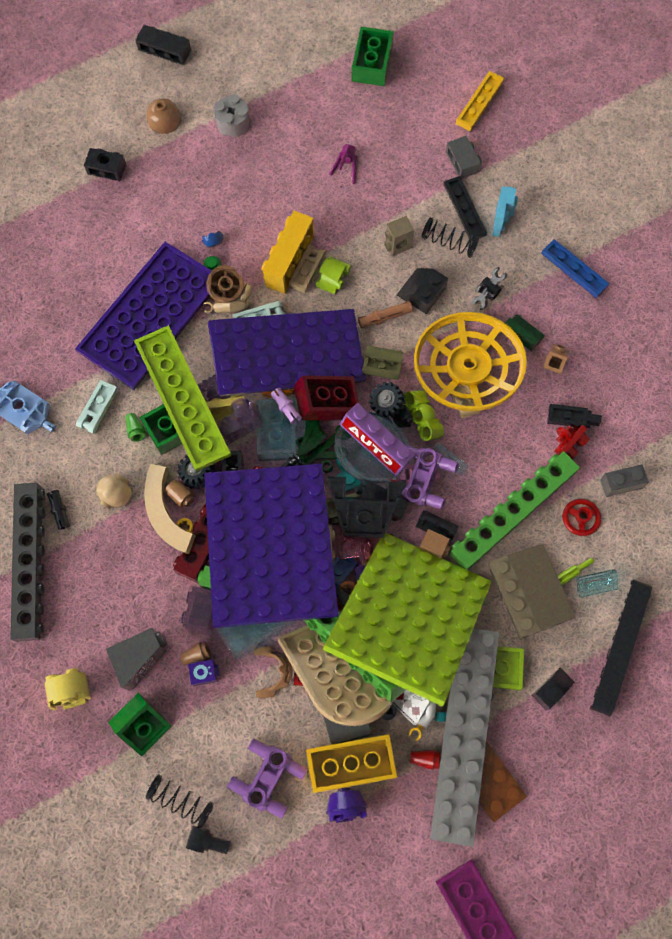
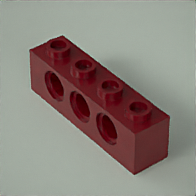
M206 504L201 509L199 521H196L191 529L192 534L196 537L190 553L182 552L181 556H177L173 563V570L177 574L196 583L198 582L200 571L204 570L209 561ZM200 537H206L204 544H197V540ZM190 555H197V559L194 562H188Z

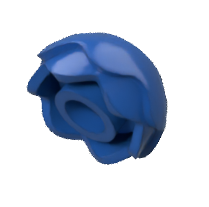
M217 231V233H209L207 236H202V243L207 247L219 245L223 241V233Z

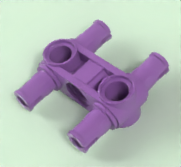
M405 445L415 454L412 459L416 460V464L409 483L403 489L401 496L415 505H429L443 510L446 499L430 494L438 469L441 468L456 473L459 462L445 458L442 453L430 448L417 449ZM434 455L433 461L426 463L427 456ZM420 491V497L414 500V492Z
M253 738L248 746V750L263 758L264 762L252 784L248 785L232 777L227 788L242 796L243 801L260 811L266 810L282 819L288 807L272 799L271 794L283 772L287 771L303 780L308 768L292 760V755L276 746L271 745L269 747ZM276 753L283 755L284 760L280 765H275L272 761L273 755ZM256 791L261 792L263 795L262 802L259 804L252 801V794Z

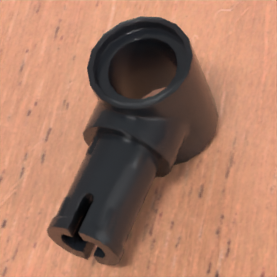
M197 826L191 827L186 844L187 849L200 853L208 852L209 849L227 854L230 841L213 837L210 830L199 829L200 827Z

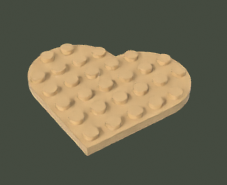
M306 625L278 637L281 648L313 704L327 719L342 725L359 726L377 720L390 708L392 702L390 703L385 697L382 698L377 693L376 688L370 683H366L357 670L350 668L347 661L323 650L325 643L315 630L312 631Z

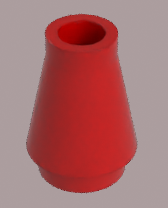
M436 749L411 751L410 764L433 771L434 769H439L441 752H436Z

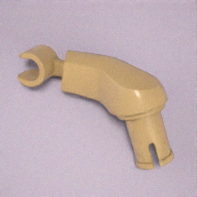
M244 282L242 293L236 300L231 302L215 301L213 304L210 301H206L204 304H210L211 310H204V312L210 313L212 310H215L216 313H234L246 310L250 305L248 300L254 286Z

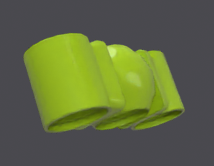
M423 390L406 392L404 394L406 404L404 405L412 412L413 422L419 426L417 430L421 439L430 441L442 438L444 427L439 423L438 418L435 419V410L431 405H428L430 401L426 392Z

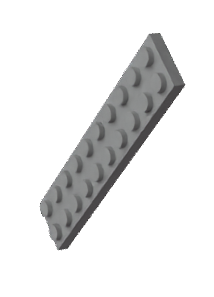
M473 628L449 690L430 835L431 840L471 847L474 845L499 632Z

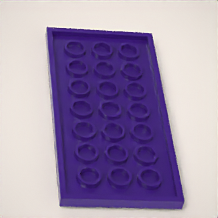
M165 241L78 344L75 350L135 390L149 372L134 340L168 325L176 339L209 299L210 295L207 291L206 282L211 270Z
M354 309L208 321L219 397L276 391L275 389L277 388L282 390L294 389L295 383L302 376H354L355 383L366 381V375L362 374L363 358Z

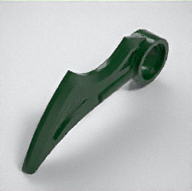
M306 420L304 437L297 452L299 457L315 449L327 437V434L320 427V420Z

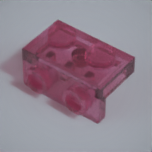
M346 536L338 551L339 558L341 560L359 556L361 565L364 567L371 557V552H373V544L367 537Z

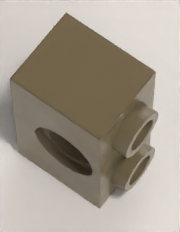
M407 216L387 223L384 245L386 250L391 251L393 256L413 247L414 228Z

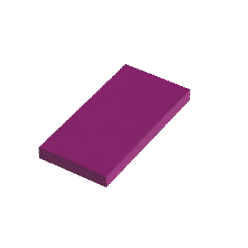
M472 859L435 881L466 939H517Z

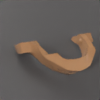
M271 646L254 649V655L274 657L281 664L278 668V671L281 673L280 680L272 687L256 691V697L272 698L276 690L288 686L293 675V668L287 656L283 653L273 652Z

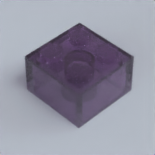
M193 586L192 591H189L187 594L186 603H188L187 611H183L181 623H183V627L188 632L212 637L214 628L211 590Z

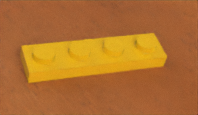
M489 71L456 119V125L471 132L503 84L504 78Z

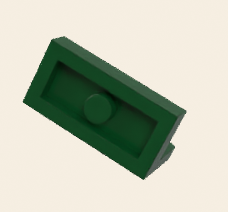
M518 314L505 322L518 335L523 346L531 352L545 337L544 334Z

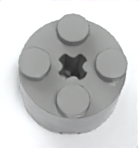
M232 94L215 103L214 114L218 130L223 135L238 137L248 130L250 125L249 109L243 99L239 98L236 94Z

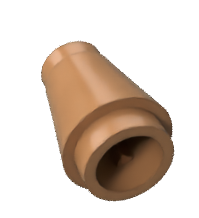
M199 642L180 654V660L184 666L207 661L208 658L212 657L210 647L206 642Z

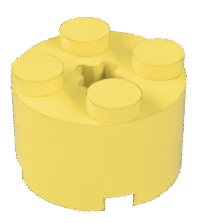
M78 668L69 669L66 671V674L59 676L58 674H53L46 677L45 690L50 710H57V706H63V710L85 704V699H91L86 673L79 672Z

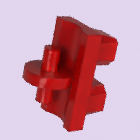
M569 425L566 428L559 427L556 431L559 437L556 440L560 444L554 452L560 455L564 451L571 459L575 458L578 451L573 445L577 443L579 447H582L590 440L584 433L587 428L584 425H581L580 428L574 427L573 429Z

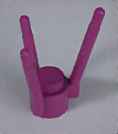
M345 144L329 175L333 174L338 164V169L341 170L344 163L352 161V184H355L356 161L358 157L355 155L356 148L353 145Z

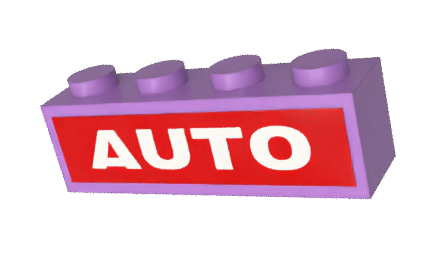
M359 403L345 414L339 424L395 476L415 456L411 450Z

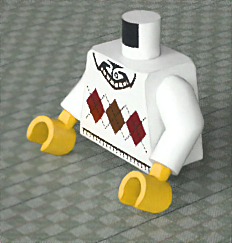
M406 690L393 700L392 705L414 726L418 724L417 728H412L409 731V736L412 735L414 730L419 732L417 741L422 738V730L426 729L434 718L436 703Z

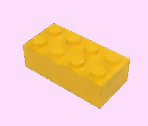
M295 210L291 216L287 217L285 228L279 232L277 243L272 246L268 261L265 260L262 265L263 279L265 280L266 287L283 294L286 293L289 282L307 246L311 244L315 236L313 217Z
M389 734L306 749L313 793L397 778Z

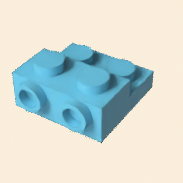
M502 186L497 203L492 236L499 237L500 232L505 229L506 222L509 223L510 217H514L515 207L518 202V196H515L516 188Z

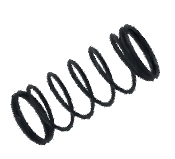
M433 217L427 220L422 232V239L425 240L429 237V235H426L428 231V233H432V243L437 242V240L433 241L438 219L431 231ZM445 223L439 237L441 236V247L446 245V243L442 245V240L447 223ZM456 227L453 228V230H452V232H451V234H450V236H449V238H448V240L450 239V245H449V249H450V250H453V249L455 248V246H454V247L451 249V243H452V239H453V235H454V232H455ZM463 231L456 245L459 243L458 253H463L469 244L467 257L471 258L477 247L479 236H475L472 242L474 236L472 234L465 248L460 252L465 232Z
M158 774L146 793V800L149 801L151 799V802L154 803L162 796L161 808H165L173 800L171 805L172 814L177 812L183 805L181 818H186L193 810L191 823L195 824L199 820L197 826L202 828L214 805L213 802L209 801L200 816L193 822L194 814L201 798L199 796L193 807L183 817V811L191 791L187 793L178 808L173 811L174 802L181 785H179L168 803L163 806V800L171 782L169 780L162 793L153 801V796L162 780V775Z

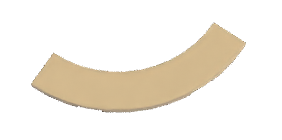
M150 463L144 490L148 518L157 534L166 543L181 552L189 554L196 536L181 529L171 519L167 505L164 502L163 493H165V483L169 469Z

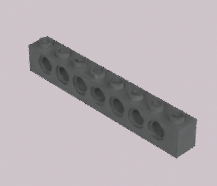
M37 482L14 484L10 639L16 642L40 640V635L44 631L43 623H40L41 615L44 613V606L41 603V595L44 594V585L41 583V576L44 575V565L41 564V556H44L45 553L44 545H42V537L45 536V529L42 526V519L45 518V509L42 507V500H45V490ZM30 501H34L33 505L27 508V504ZM33 519L32 525L26 527L27 522ZM33 538V542L26 546L27 540ZM29 557H32V562L29 565H26V560ZM32 576L31 583L26 585L25 580ZM31 595V602L29 604H25V599ZM31 615L30 623L25 624V618Z

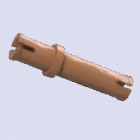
M407 301L358 317V323L361 329L373 324L378 325L382 321L411 313L413 308L411 302Z

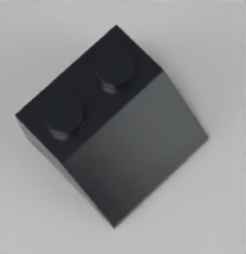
M417 268L397 293V296L406 302L410 301L412 306L427 314L447 288L448 278L435 269Z

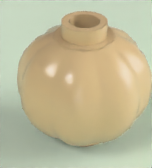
M118 473L115 476L109 474L102 477L96 487L97 495L101 499L100 504L108 509L111 506L122 507L127 504L132 495V489L127 485L129 480Z

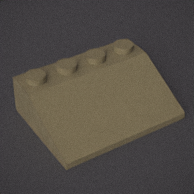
M543 544L506 555L488 563L490 572L519 640L576 618Z

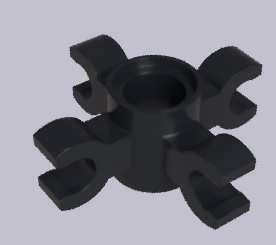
M499 267L492 271L491 279L486 277L475 290V292H480L481 294L473 299L472 304H476L478 300L481 301L482 306L480 310L487 307L488 299L493 301L504 288L503 285L500 286L498 284L500 281L505 280L508 274L504 273L499 277Z

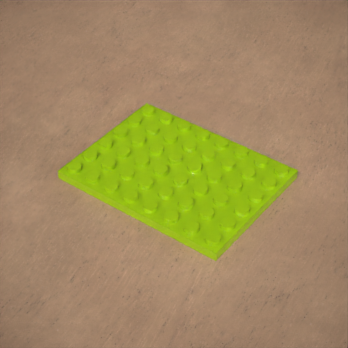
M385 533L384 538H380L323 650L443 707L492 581Z

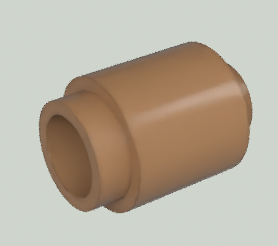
M173 480L167 485L165 489L167 496L178 506L183 508L192 504L194 493L181 481Z

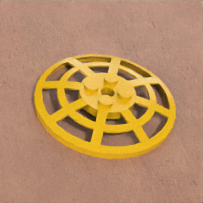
M459 312L442 317L424 330L415 347L414 370L421 386L437 402L457 410L482 411L501 405L517 392L526 372V352L518 335L504 322L483 313ZM464 321L481 322L494 328L487 336L479 332L466 331ZM457 322V333L445 337L440 342L432 336L439 328ZM500 331L511 340L517 350L516 354L506 356L503 348L495 341ZM467 338H476L484 342L481 346L468 344ZM426 340L435 347L431 355L430 366L419 365L420 352ZM453 340H460V346H457L452 351L445 347L446 344ZM490 345L498 352L500 358L491 360L487 352ZM439 352L448 357L447 365L436 366V358ZM519 361L520 370L517 382L514 386L505 383L504 381L508 374V363ZM466 362H471L474 366L472 368H468L464 364ZM502 365V374L499 379L490 375L492 367ZM421 373H432L435 382L443 391L439 395L431 391L424 382ZM437 373H448L453 380L446 386ZM484 381L494 385L482 393H479L477 385ZM459 384L468 385L471 394L456 392L454 389ZM499 388L509 392L498 401L482 405L481 398L491 395ZM450 394L462 399H473L475 406L458 405L445 399Z

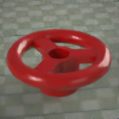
M575 499L569 502L563 510L562 518L565 527L577 536H589L600 527V510L589 500ZM579 504L588 506V507H581V508H579L578 510H575L574 508H572V507H574L575 505H579ZM568 514L576 517L577 522H579V530L570 524ZM580 514H583L585 516V519H582L580 517ZM595 515L594 525L590 529L585 530V524Z

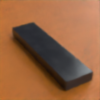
M458 176L444 181V187L468 238L470 239L472 234L474 235L472 241L475 236H479V238L487 236L484 225L461 177Z

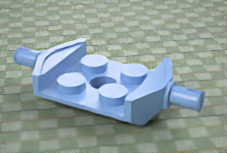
M16 381L7 382L0 388V416L26 434L40 427H44L50 432L56 429V425L47 420L50 404ZM17 402H23L22 408L15 409Z

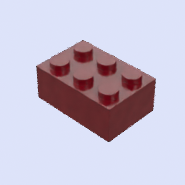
M302 376L294 385L299 415L302 417L301 420H342L345 414L359 403L354 376Z

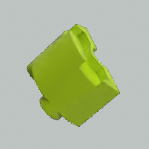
M329 256V259L326 258L320 268L319 273L321 275L319 280L316 281V287L336 294L337 290H341L344 284L343 276L350 273L352 266Z

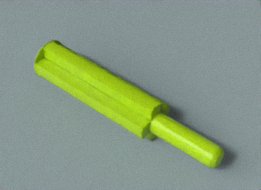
M589 558L580 565L571 566L557 575L561 585L580 575V571L593 564L594 559Z

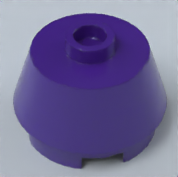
M345 787L329 795L326 814H328L329 823L334 821L336 823L353 821L358 816L361 819L366 818L368 806L360 790H351L350 787Z

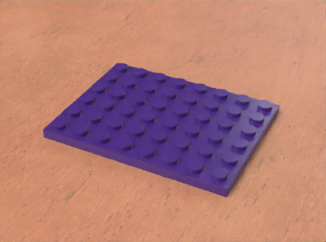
M322 464L204 473L213 628L338 617Z

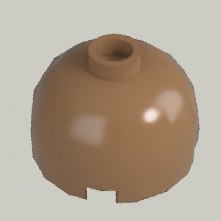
M160 98L154 100L146 111L147 123L150 129L160 134H168L175 131L181 122L179 109L169 99Z
M223 265L211 271L206 285L210 297L217 302L224 303L236 300L243 291L244 282L242 276L239 275L234 267Z

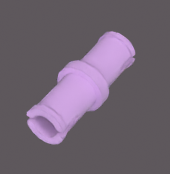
M281 388L275 389L279 396L274 391H272L271 396L279 405V410L287 416L292 425L296 424L297 422L293 416L298 421L302 417L294 408V403L286 397Z

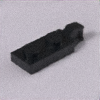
M549 404L547 424L569 425L578 428L584 425L586 428H590L591 425L600 426L602 415L592 414V411H589L588 408Z

